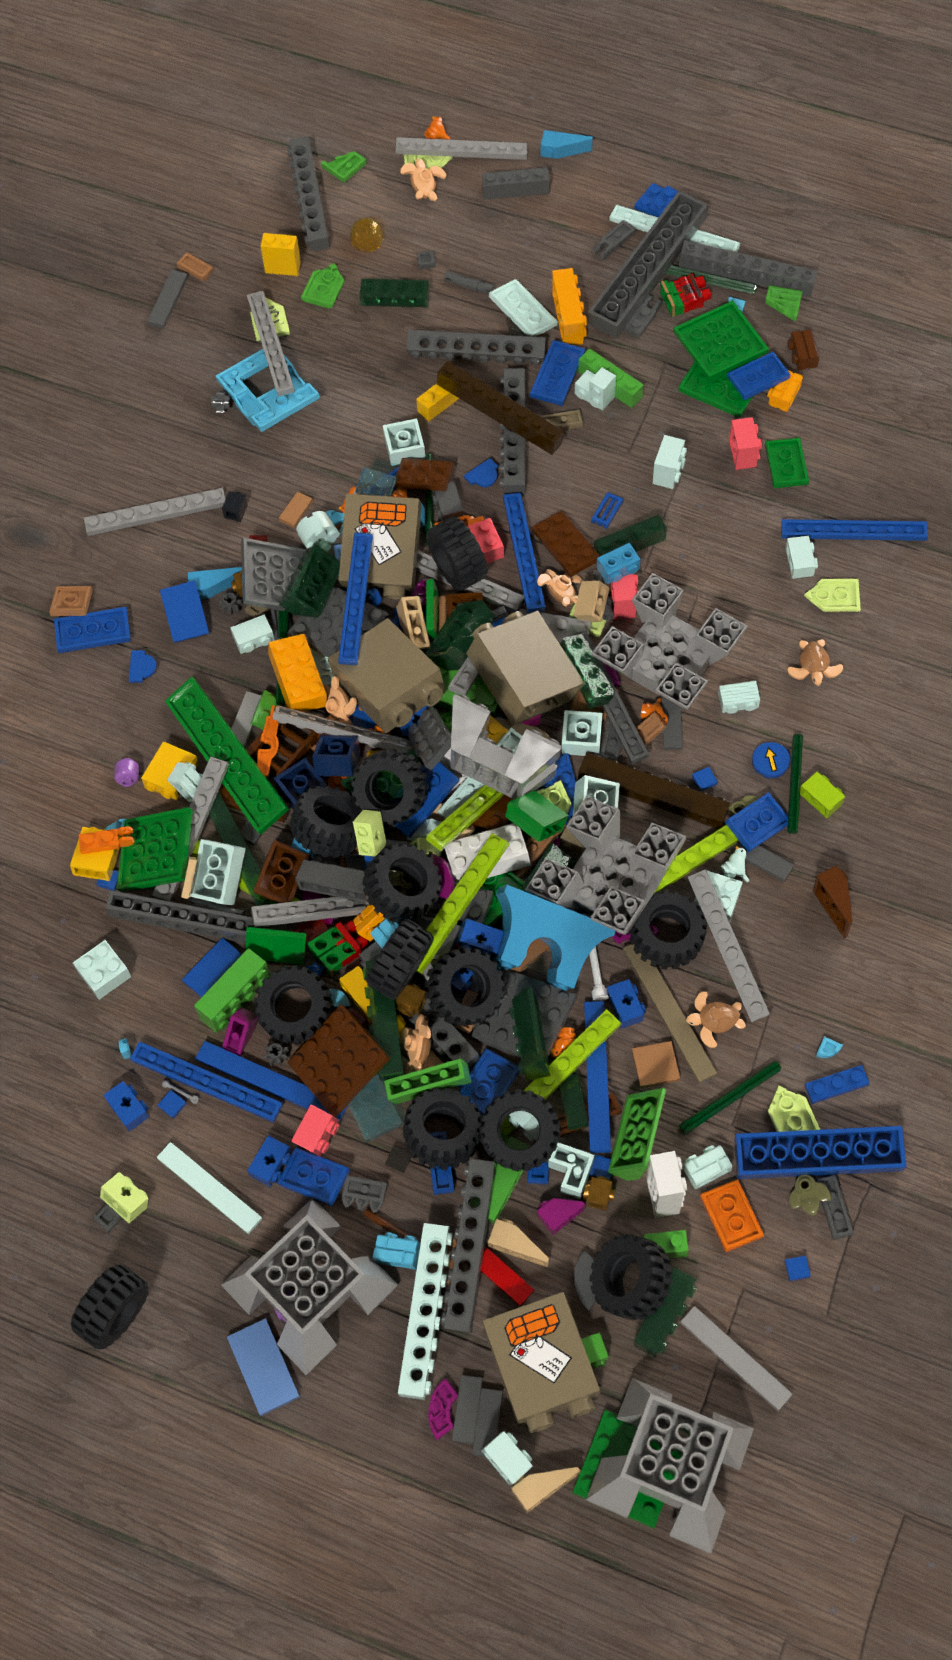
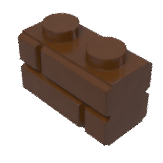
M809 329L802 332H792L790 340H788V349L793 352L792 363L796 364L797 370L816 368L819 362V355L812 331Z

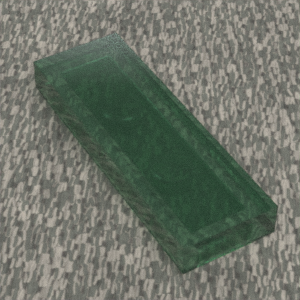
M578 1074L570 1075L560 1085L568 1129L574 1130L588 1127L589 1124Z

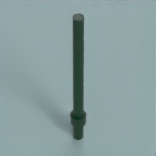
M426 454V460H433V455ZM426 490V524L424 526V533L426 535L428 530L435 526L433 524V500L431 496L433 490Z

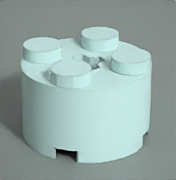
M316 511L312 513L313 516L310 518L306 516L299 522L297 526L298 536L309 552H327L340 533L325 512Z

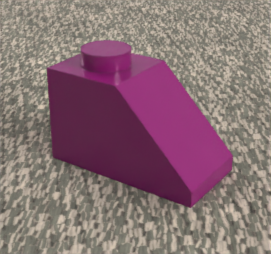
M241 1007L231 1015L222 1049L238 1056L242 1055L254 1033L258 1017L254 1012Z
M555 1198L549 1202L545 1200L538 1206L537 1217L548 1231L554 1235L585 1210V1204L583 1201Z

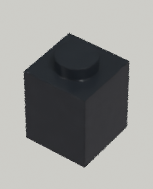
M228 492L222 507L225 519L242 521L248 506L246 495L240 492Z

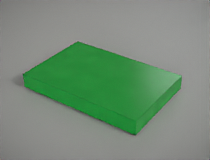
M791 438L765 441L773 489L809 485L801 439Z
M427 579L426 630L433 645L439 644V592L434 579Z
M247 927L246 950L249 948L266 961L304 965L306 933Z

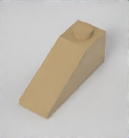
M419 596L401 597L396 608L404 634L419 649L430 648Z
M504 1218L502 1220L496 1219L488 1241L489 1248L548 1267L549 1258L516 1225H513L512 1221Z
M574 1467L532 1474L526 1478L521 1476L513 1484L514 1487L511 1490L526 1513H528L578 1476L580 1469Z

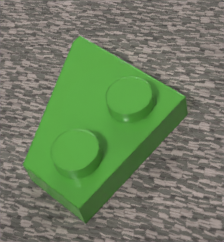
M353 151L344 156L335 157V161L326 163V161H322L321 167L345 183L367 163L364 157Z
M769 285L765 303L791 320L796 321L803 291Z

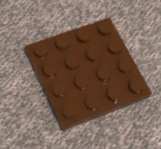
M342 1004L322 1024L323 1026L320 1030L317 1029L314 1033L315 1035L308 1039L287 1062L330 1115L335 1118L391 1059Z

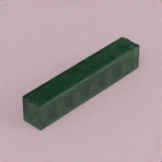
M375 960L365 961L366 968L363 969L364 981ZM368 985V987H365L366 999H370L367 1013L368 1018H372L373 1023L369 1025L370 1035L374 1037V1040L391 1058L376 1074L379 1076L380 1081H385L404 1075L395 999H389Z

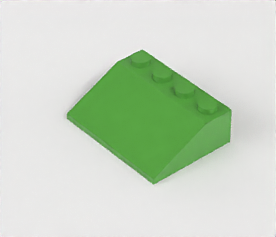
M660 1088L627 1095L608 1169L609 1173L626 1181L640 1179L648 1167L666 1089Z

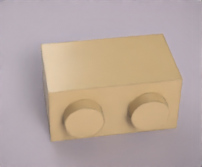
M582 581L574 616L580 620L602 622L609 587L601 581Z

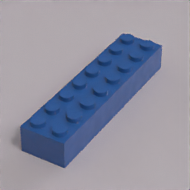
M902 1126L736 1134L734 1137L737 1179L900 1172L906 1168Z

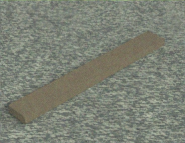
M634 944L623 947L627 959L697 1082L700 1084L717 1076L715 1068L692 1028L685 1021L684 1014L657 967L650 966L651 961L649 959L646 962L641 960L642 954L635 953Z

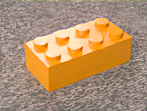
M572 268L552 271V296L562 342L580 345L584 344V337H586L585 326H587L586 316L582 314L584 307L583 302L579 300L581 293L580 288L576 286L578 285L577 275H574Z
M305 634L268 642V655L287 708L306 712L326 707L327 694Z

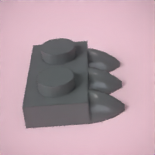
M347 1176L342 1194L345 1208L349 1207L356 1200L359 1210H362L370 1202L372 1212H377L384 1203L387 1183Z

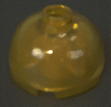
M364 217L354 222L350 231V241L356 250L360 251L362 249L365 252H371L381 246L383 231L376 220Z

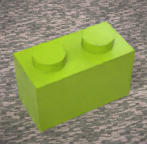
M818 772L813 774L800 788V795L826 818L830 817L841 807L845 799L842 790L838 787L835 788L826 776Z

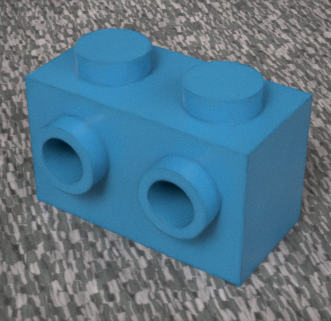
M628 543L598 557L597 569L606 583L610 584L621 580L626 575L636 573L640 569V558L631 544Z

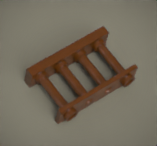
M279 723L277 735L284 734L299 744L300 747L295 753H292L279 744L277 752L289 760L283 767L271 760L270 768L277 772L276 776L303 760L311 750V747L319 741L320 736L326 735V733H316L314 730L308 729L312 733L305 740L286 727L287 724ZM262 732L246 749L254 761H257L259 749L270 747V745L260 741Z

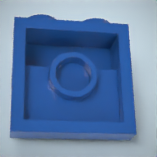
M652 183L635 203L634 209L659 218L678 191L669 186H666L664 189Z

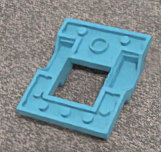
M263 349L216 375V380L235 401L237 408L261 432L320 399L319 393L310 383H305L299 377L293 364L285 355L284 358L295 392L278 397L276 388L256 398L242 381L268 367Z

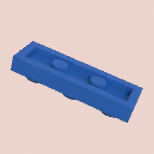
M860 1065L805 1083L804 1087L811 1104H815L869 1086L870 1083L863 1066Z
M446 1131L429 1133L434 1138L447 1140ZM451 1166L447 1170H441V1167L430 1168L433 1194L454 1193Z

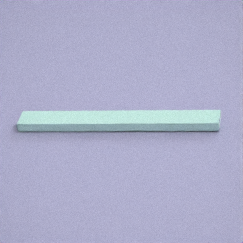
M619 205L615 206L610 215V221L619 224L624 220L635 229L648 232L658 219V217ZM697 230L690 242L737 252L740 247V242Z

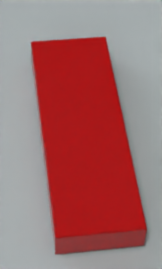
M488 1248L484 1251L481 1272L521 1307L533 1294L534 1289Z

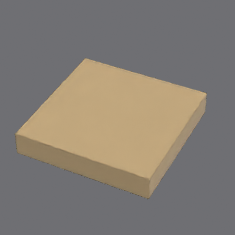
M188 856L185 881H183L181 897L187 899L190 897L197 863L196 858Z

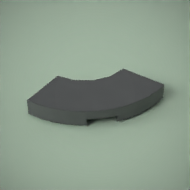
M584 1251L575 1267L574 1285L579 1301L589 1311L596 1303L594 1299L596 1294H592L590 1287L592 1286L590 1274H592L593 1270L591 1265L595 1260Z

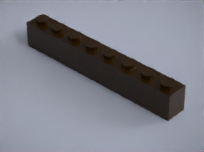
M447 361L438 371V386L542 450L553 455L561 446L564 431L450 361Z
M586 752L578 771V780L586 775L620 783V795L716 829L722 828L729 811L730 802H727L724 798H716L704 791L693 790L687 785L673 783L670 779L656 777L650 772H642L633 766L619 764L616 760L602 758L596 753Z

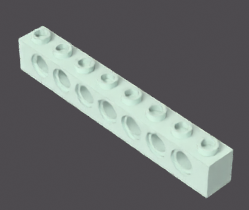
M427 1223L423 1225L398 1389L400 1397L425 1400L426 1394L430 1395L431 1382L428 1379L429 1373H433L435 1362L431 1358L432 1352L436 1351L438 1338H435V1331L440 1329L441 1323L438 1311L439 1308H443L444 1296L441 1295L442 1287H446L447 1275L444 1274L445 1266H449L450 1254L447 1253L448 1245L451 1246L453 1241V1233H450L449 1226ZM435 1243L442 1245L439 1252H432L431 1246ZM431 1264L439 1266L435 1273H429L427 1271L428 1267ZM428 1285L435 1286L434 1293L430 1295L425 1294V1288ZM425 1306L432 1307V1312L428 1316L421 1314V1310ZM426 1327L429 1329L426 1337L418 1336L420 1328ZM418 1349L426 1350V1354L422 1359L415 1358V1352ZM416 1370H420L423 1373L422 1378L418 1381L412 1380L411 1377L412 1373Z

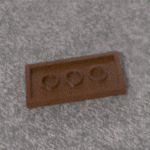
M563 511L532 526V532L570 577L597 563V558L600 557L599 553Z

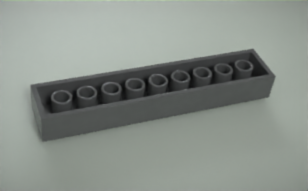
M679 190L588 311V324L617 339L630 319L680 255L684 241H690L706 220L708 204Z

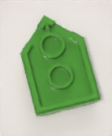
M335 263L321 271L320 269L313 271L301 296L304 302L329 309L333 307L345 282Z

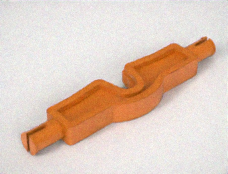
M274 705L271 706L270 716L266 717L265 726L260 738L261 742L270 745L271 748L259 749L257 753V765L266 778L269 775L271 760L276 756L279 746L276 736L279 722L272 719Z

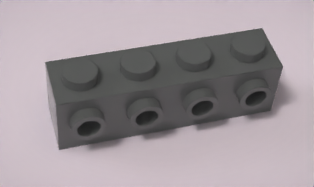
M548 167L482 173L484 200L549 194Z
M303 860L295 878L300 890L368 903V895L365 896L363 891L366 886L362 884L365 871L355 870L352 867H339L335 864L319 863L315 860Z

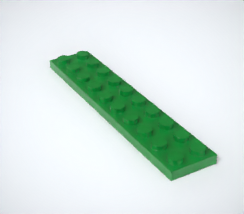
M191 677L165 700L207 762L210 757L229 763L222 783L257 833H264L289 808L195 678Z

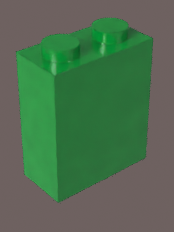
M534 790L516 799H512L507 805L505 817L536 841L540 842L563 831L568 814Z

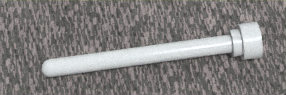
M586 913L583 914L584 916L591 918V915H588ZM595 946L589 953L595 985L592 990V997L594 1001H604L608 999L607 988L602 985Z

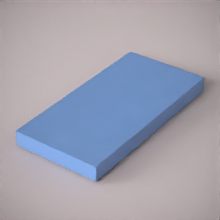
M266 1318L227 1336L260 1416L300 1397Z

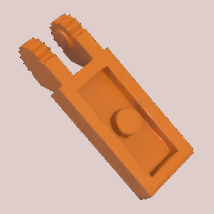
M126 826L119 829L79 834L81 854H88L133 845L134 838L129 836L133 833V828Z

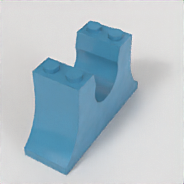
M504 885L497 890L496 896L501 904L503 913L502 931H504L498 953L493 957V960L495 959L498 963L497 967L504 970H512V968L519 967L527 956L529 945L535 939L541 940L549 946L552 952V963L547 971L546 983L560 990L567 991V989L575 988L581 968L589 953L601 941L614 936L616 932L592 921L587 916L512 886Z

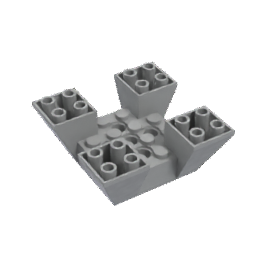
M652 573L632 599L643 623L638 633L632 638L612 626L592 652V656L673 704L688 710L708 683V680L701 677L708 666L729 654L747 629V625L715 608L700 630L675 617L684 590Z
M454 694L451 769L512 799H516L531 791H536L554 779L558 767L555 765V762L559 759L562 749L557 740L552 738L546 739L542 737L540 732L526 729L513 754L511 749L504 746L500 748L494 745L495 742L488 738L489 732L486 731L490 722L488 707L480 703L476 705L470 702L471 700L464 695L458 696Z
M586 796L566 826L586 848L575 867L570 869L545 858L525 890L559 906L579 910L591 915L590 919L626 935L668 872L684 844L686 836L651 823L636 846L620 839V810Z
M313 1198L283 1225V1228L288 1233L261 1259L251 1255L221 1284L248 1315L265 1300L279 1312L287 1322L277 1345L306 1376L337 1346L322 1325L336 1309L351 1297L369 1315L399 1286L370 1255L350 1259L335 1244L331 1237L341 1226ZM321 1258L327 1259L326 1263L322 1266L316 1264ZM289 1259H297L294 1265H286ZM310 1273L311 1277L309 1280H301L303 1274ZM287 1289H296L293 1295H285ZM317 1289H326L323 1295H315Z
M632 1378L617 1419L637 1427L629 1452L625 1456L601 1459L586 1501L628 1518L638 1492H641L678 1508L669 1534L670 1537L711 1554L726 1512L712 1492L722 1463L740 1470L754 1429L715 1412L712 1413L711 1418H708L672 1403V1394ZM678 1431L686 1432L688 1438H681ZM650 1443L658 1444L660 1450H653L650 1447ZM670 1452H678L681 1459H674ZM691 1461H699L702 1468H695ZM663 1473H671L673 1480H666Z

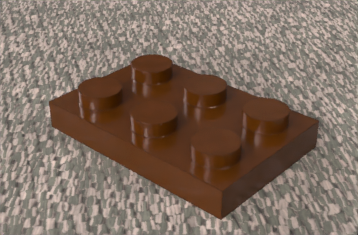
M402 458L394 480V487L447 491L454 469V462Z

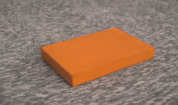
M738 1179L700 1194V1198L725 1253L764 1237Z

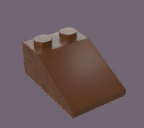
M506 795L502 796L472 823L475 827L474 831L482 833L513 824V822L505 817L507 805L512 798Z
M274 840L261 868L253 893L277 903L291 902L298 886L295 878L303 860H308L310 855Z
M836 865L817 875L813 893L843 938H846L852 925L848 877Z

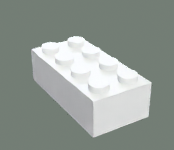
M513 823L458 839L447 845L445 851L455 884L459 883L492 833L508 841L510 845L487 878L530 866L528 851L520 828Z
M675 1151L650 1155L646 1180L655 1218L680 1214V1209L683 1207L687 1185L685 1177L681 1178L682 1163L680 1157H676Z

